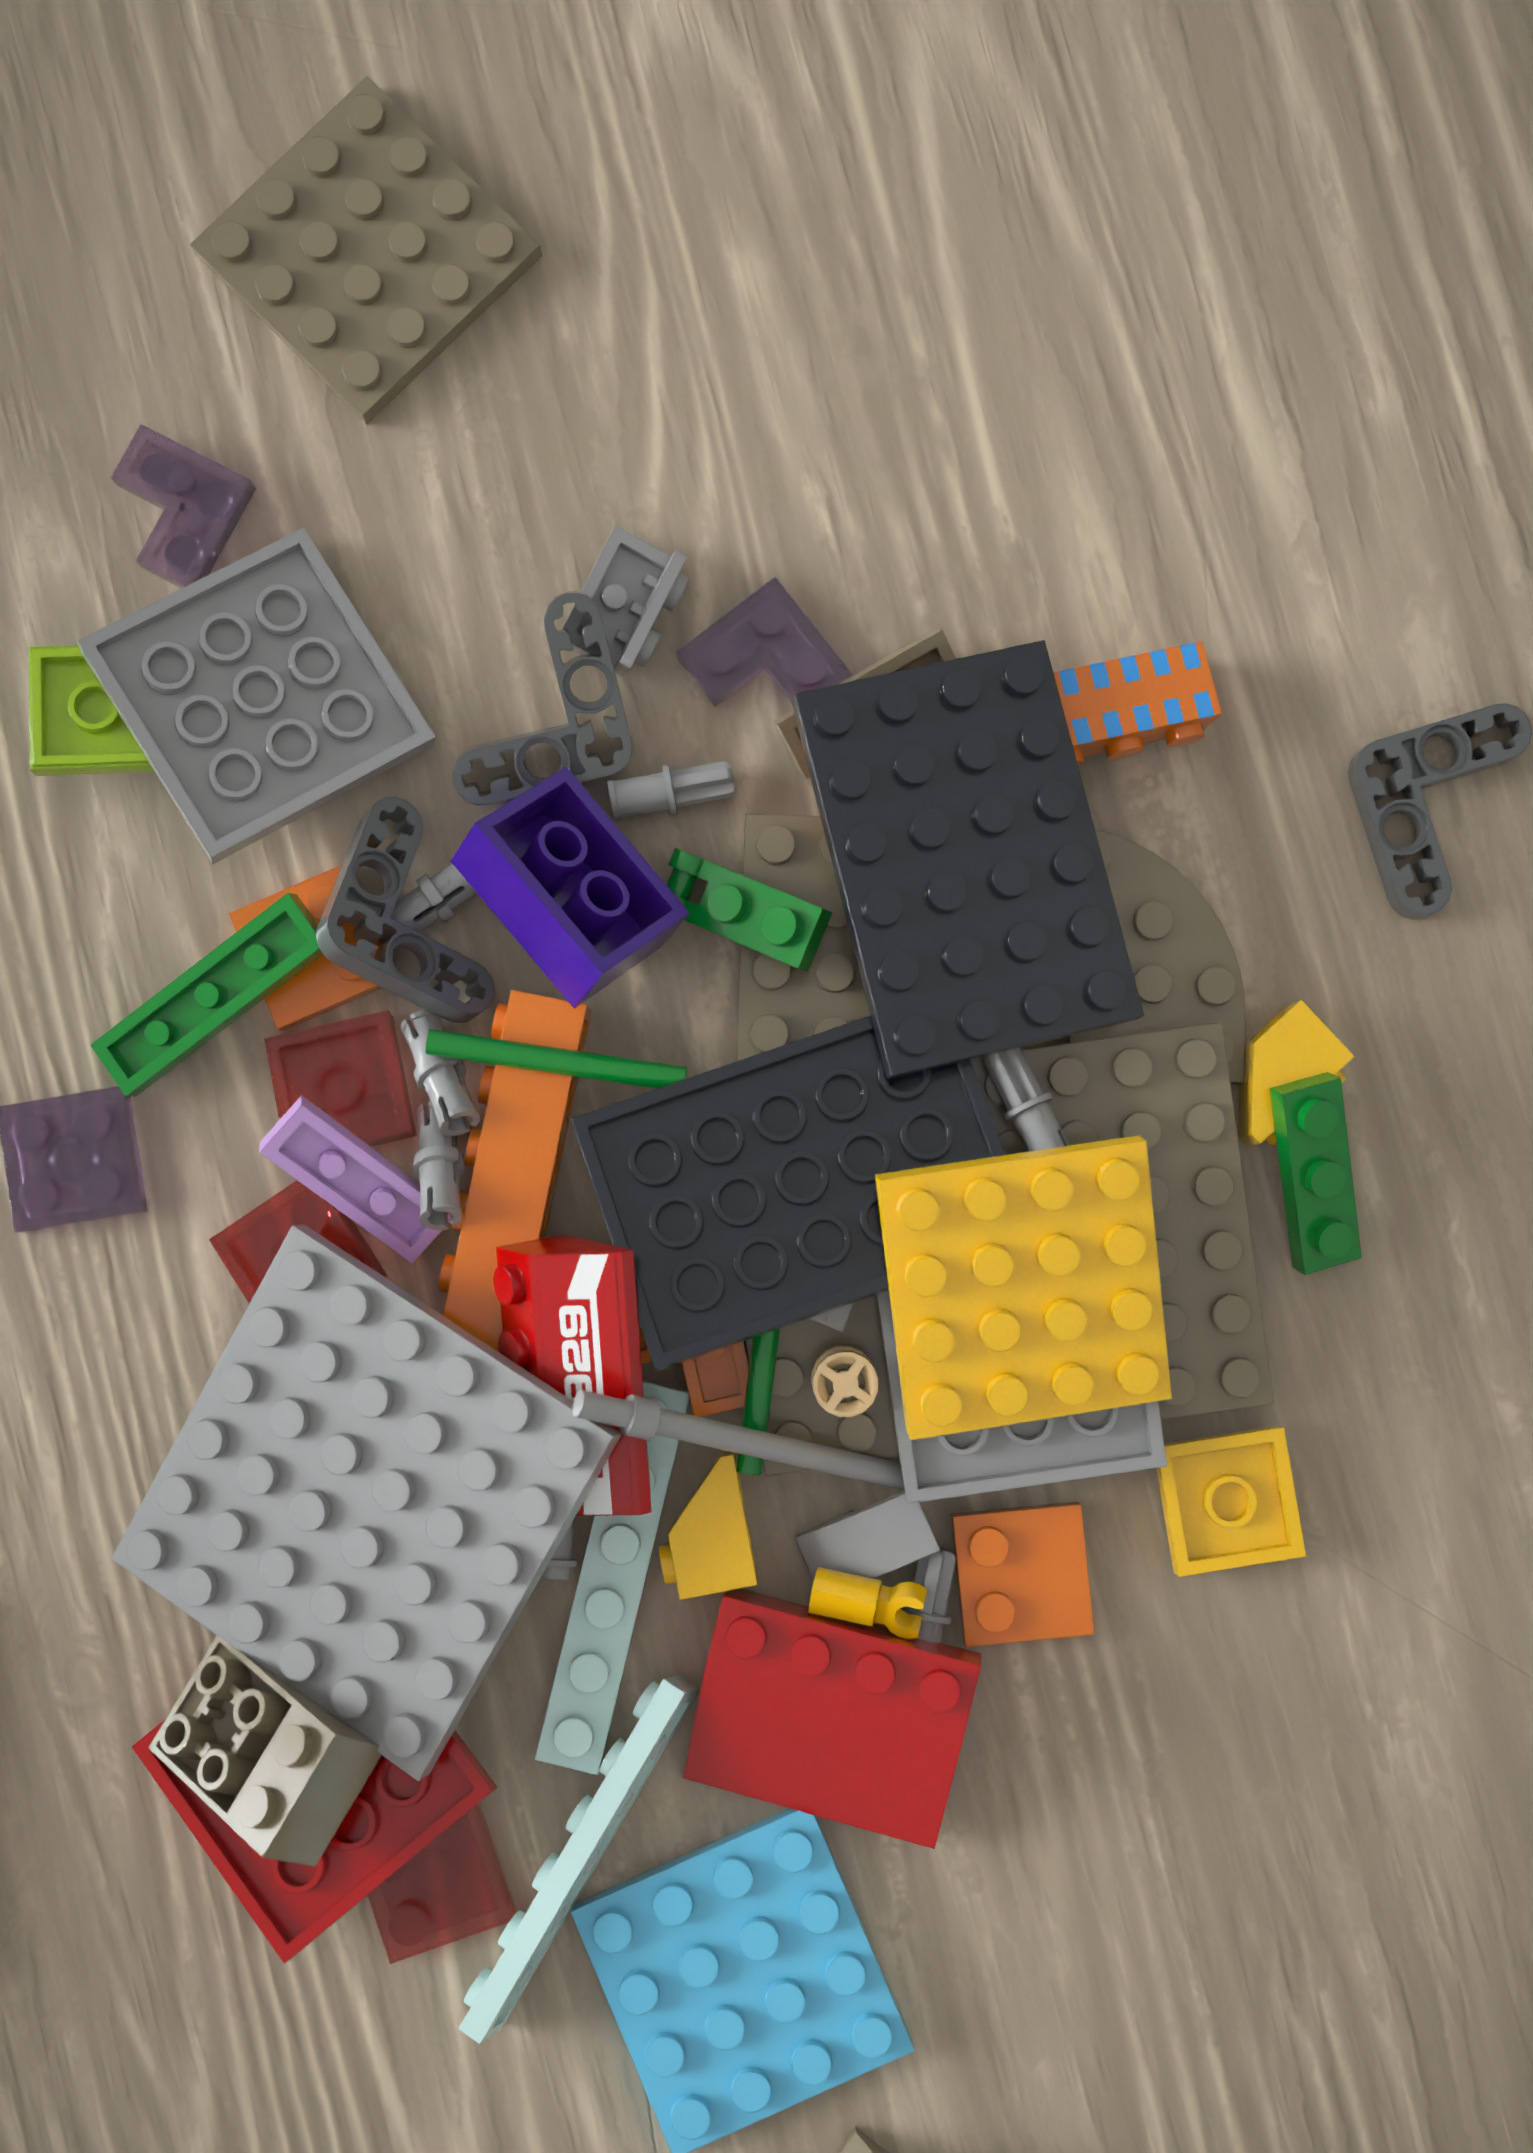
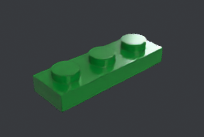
M1325 1072L1270 1088L1292 1267L1307 1275L1362 1258L1341 1078Z

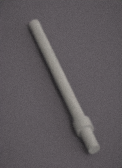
M579 1390L573 1402L572 1411L574 1417L617 1426L622 1435L644 1440H651L655 1435L904 1490L899 1462L663 1409L658 1400L637 1395H629L626 1400Z

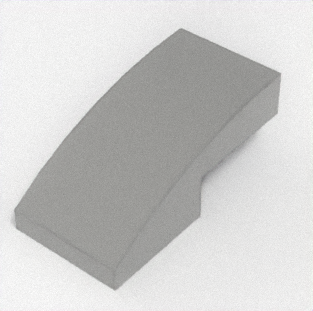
M904 1491L857 1512L851 1510L795 1536L813 1580L818 1567L873 1579L940 1551L920 1503L907 1504Z

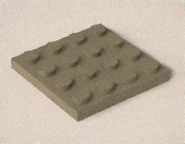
M368 76L190 244L195 255L366 424L383 410L542 257L540 245Z

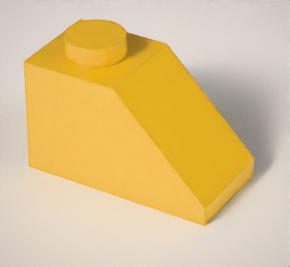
M721 1451L672 1523L668 1533L669 1544L659 1545L665 1584L677 1583L680 1600L757 1586L758 1575L734 1452Z

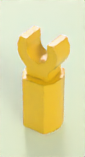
M818 1567L812 1586L808 1613L873 1627L874 1623L883 1624L891 1633L900 1638L915 1639L919 1636L922 1617L905 1613L901 1608L911 1607L923 1610L927 1588L913 1582H903L894 1587L882 1585V1580Z

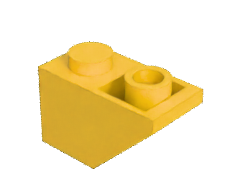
M1302 1000L1286 1006L1245 1044V1083L1240 1084L1238 1138L1246 1146L1261 1144L1264 1140L1271 1146L1276 1144L1270 1088L1325 1072L1340 1077L1341 1084L1347 1078L1340 1070L1355 1056Z

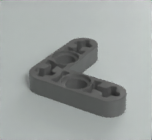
M568 591L557 595L548 604L544 615L545 632L568 723L476 745L465 750L457 758L452 776L453 785L458 795L466 802L474 805H490L511 800L547 779L532 775L524 763L526 751L537 743H547L555 747L561 756V765L558 771L567 767L580 783L613 775L621 771L629 763L632 754V739L601 613L597 604L588 595L578 591ZM575 603L578 612L590 613L592 622L583 625L582 634L586 648L595 642L599 643L600 655L581 654L567 663H563L560 651H573L568 630H557L554 625V620L563 616V605ZM583 666L599 668L607 679L605 693L600 699L593 702L579 700L570 688L572 674ZM610 705H614L617 715L615 717L603 716L608 736L610 738L620 737L622 746L613 749L614 760L602 762L598 753L588 754L585 745L595 742V733L591 719L579 725L576 713L594 714L606 709ZM515 750V771L523 784L510 786V773L492 778L491 790L480 792L477 783H466L464 775L471 772L472 760L483 759L486 768L506 765L507 760L501 751Z
M1507 703L1494 704L1379 739L1366 745L1351 760L1348 777L1387 899L1393 910L1402 917L1412 920L1424 919L1443 909L1448 903L1452 892L1451 878L1421 789L1502 765L1523 753L1530 744L1532 728L1526 713L1517 706ZM1494 721L1498 728L1504 729L1509 727L1512 738L1504 742V749L1500 741H1491L1481 744L1472 750L1470 739L1488 731L1494 726ZM1439 736L1452 744L1455 750V759L1450 768H1435L1427 762L1424 756V745L1428 738ZM1374 756L1377 757L1380 764L1391 763L1394 769V773L1385 780L1389 796L1392 797L1399 791H1402L1404 796L1403 800H1395L1380 810L1376 808L1374 801H1379L1387 795L1383 782L1379 777L1369 779L1366 773V768L1374 763ZM1399 813L1406 815L1413 822L1416 834L1414 841L1409 846L1399 847L1387 840L1383 826L1385 819L1390 814ZM1420 850L1423 853L1424 859L1419 860L1412 866L1418 881H1430L1433 887V892L1424 897L1426 906H1423L1419 897L1408 898L1405 887L1414 882L1410 864L1397 869L1394 860L1406 859Z
M385 797L376 802L365 813L358 824L317 926L316 939L318 947L323 955L334 964L447 1021L457 1024L469 1022L489 1008L493 1002L495 995L493 978L487 969L474 960L391 918L421 841L423 823L420 814L409 802L398 797ZM390 819L396 823L394 833L398 837L385 851L376 849L383 842L387 832V825L384 821ZM367 866L373 868L381 875L385 885L382 895L369 894L360 887L356 878L358 867ZM346 922L355 927L353 936L358 941L354 945H349L344 941L345 930L341 926ZM379 938L384 939L385 943L379 948L375 958H373L371 954L378 947L373 943ZM404 948L415 954L421 967L420 975L417 978L406 977L397 971L392 959L394 949ZM440 968V973L435 977V980L439 981V983L431 988L428 984ZM459 980L467 984L465 994L471 999L466 1003L458 999L460 990L454 986Z

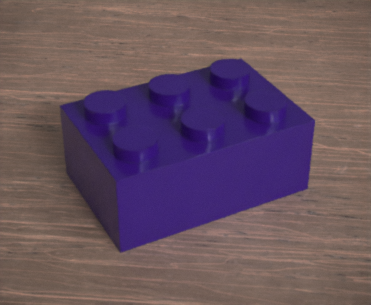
M567 767L475 822L451 859V863L574 1009L661 948L690 914Z

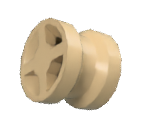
M836 1345L826 1349L816 1359L811 1370V1384L817 1402L826 1412L835 1416L853 1417L865 1412L873 1404L878 1393V1377L870 1358L862 1350L853 1346ZM850 1366L848 1370H842L837 1372L840 1369H847Z

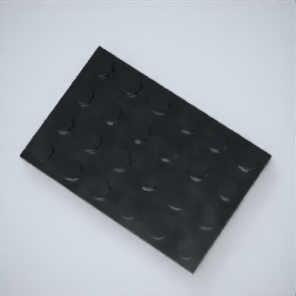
M1045 640L794 693L791 703L887 1079L1138 1020L1144 1016Z
M871 1015L571 1118L613 1246L633 1250L638 1320L656 1371L888 1291L889 1286L875 1174L1005 1155L971 1061L966 1060L887 1079Z

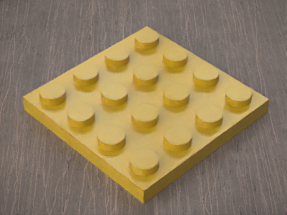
M1137 1135L875 1174L905 1426L910 1440L1172 1399L1147 1142L1144 1138Z

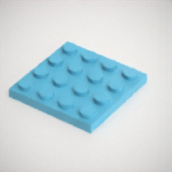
M788 1808L576 1902L571 1908V1915L671 2153H689L915 2051L913 2040L818 1818L815 1815Z

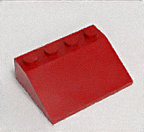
M742 1588L727 1591L722 1597L706 1661L683 1778L935 1849L980 1673L981 1653L941 1642H930L918 1638H900L891 1633L888 1628L875 1624L871 1627L808 1613V1606Z

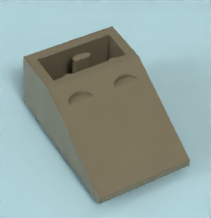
M216 1636L148 1747L261 1857L313 1867L317 1865L381 1757V1754L377 1752L378 1744L240 1650L232 1647L219 1636Z

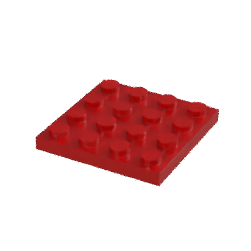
M165 1720L132 1746L135 1753L284 1964L306 1948L498 1788L456 1730L451 1735L430 1774L420 1781H417L381 1755L317 1865L313 1867L261 1857L148 1748Z

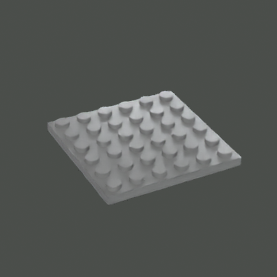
M305 1224L292 1225L111 1559L232 1647L240 1650L378 1744L377 1752L414 1779L420 1781L432 1771L622 1434L608 1424L574 1417L572 1411L574 1401Z

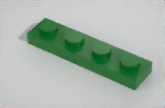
M285 894L90 1045L125 1097L138 1096L323 954L318 947L316 939L318 924L297 894Z

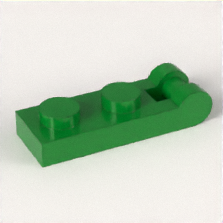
M674 848L668 863L669 866L673 867L667 886L690 912L685 921L797 969L809 971L833 912L683 850ZM697 877L708 882L699 905L688 901Z

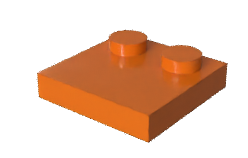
M342 865L228 913L236 932L287 893L297 894L318 924ZM346 922L341 926L345 930L344 941L349 945H354L358 941L353 936L355 927ZM380 938L373 943L378 946L371 954L373 958H375V954L383 945ZM322 954L264 999L277 1029L284 1031L375 992L382 987L334 964Z
M1079 1502L951 1514L954 1552L957 1557L956 1572L963 1643L965 1647L1094 1635L1082 1508Z

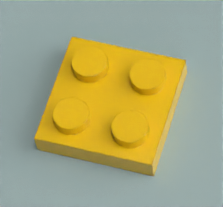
M1276 1425L1164 1443L1167 1467L1156 1468L1175 1575L1182 1577L1306 1557L1284 1427Z

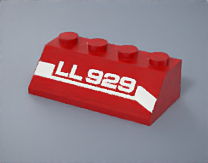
M565 1234L496 1247L497 1268L493 1275V1286L501 1306L503 1331L498 1341L499 1353L572 1401H574L579 1390L626 1400L629 1395L644 1397L633 1250ZM610 1425L620 1432L619 1427ZM621 1435L576 1516L644 1515L652 1512L647 1440Z

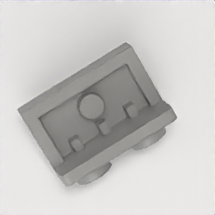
M615 525L581 593L588 595L597 604L601 613L615 673L623 676L632 667L634 662L642 667L645 666L661 633L652 629V626L662 607L671 612L673 611L689 578L680 573L687 559L685 554L676 550L670 556ZM574 604L562 629L568 630L570 633L574 651L580 654L600 655L599 643L595 642L586 648L582 634L583 625L592 622L590 613L578 612Z

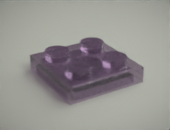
M119 1086L0 1106V1137L14 1233H25L148 1212L131 1097H125Z

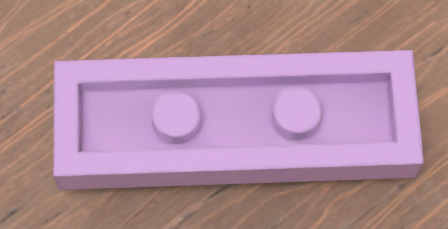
M302 1095L259 1143V1153L411 1263L420 1256L442 1231L428 1229L420 1223L421 1195L420 1183ZM448 1213V1223H450V1213Z

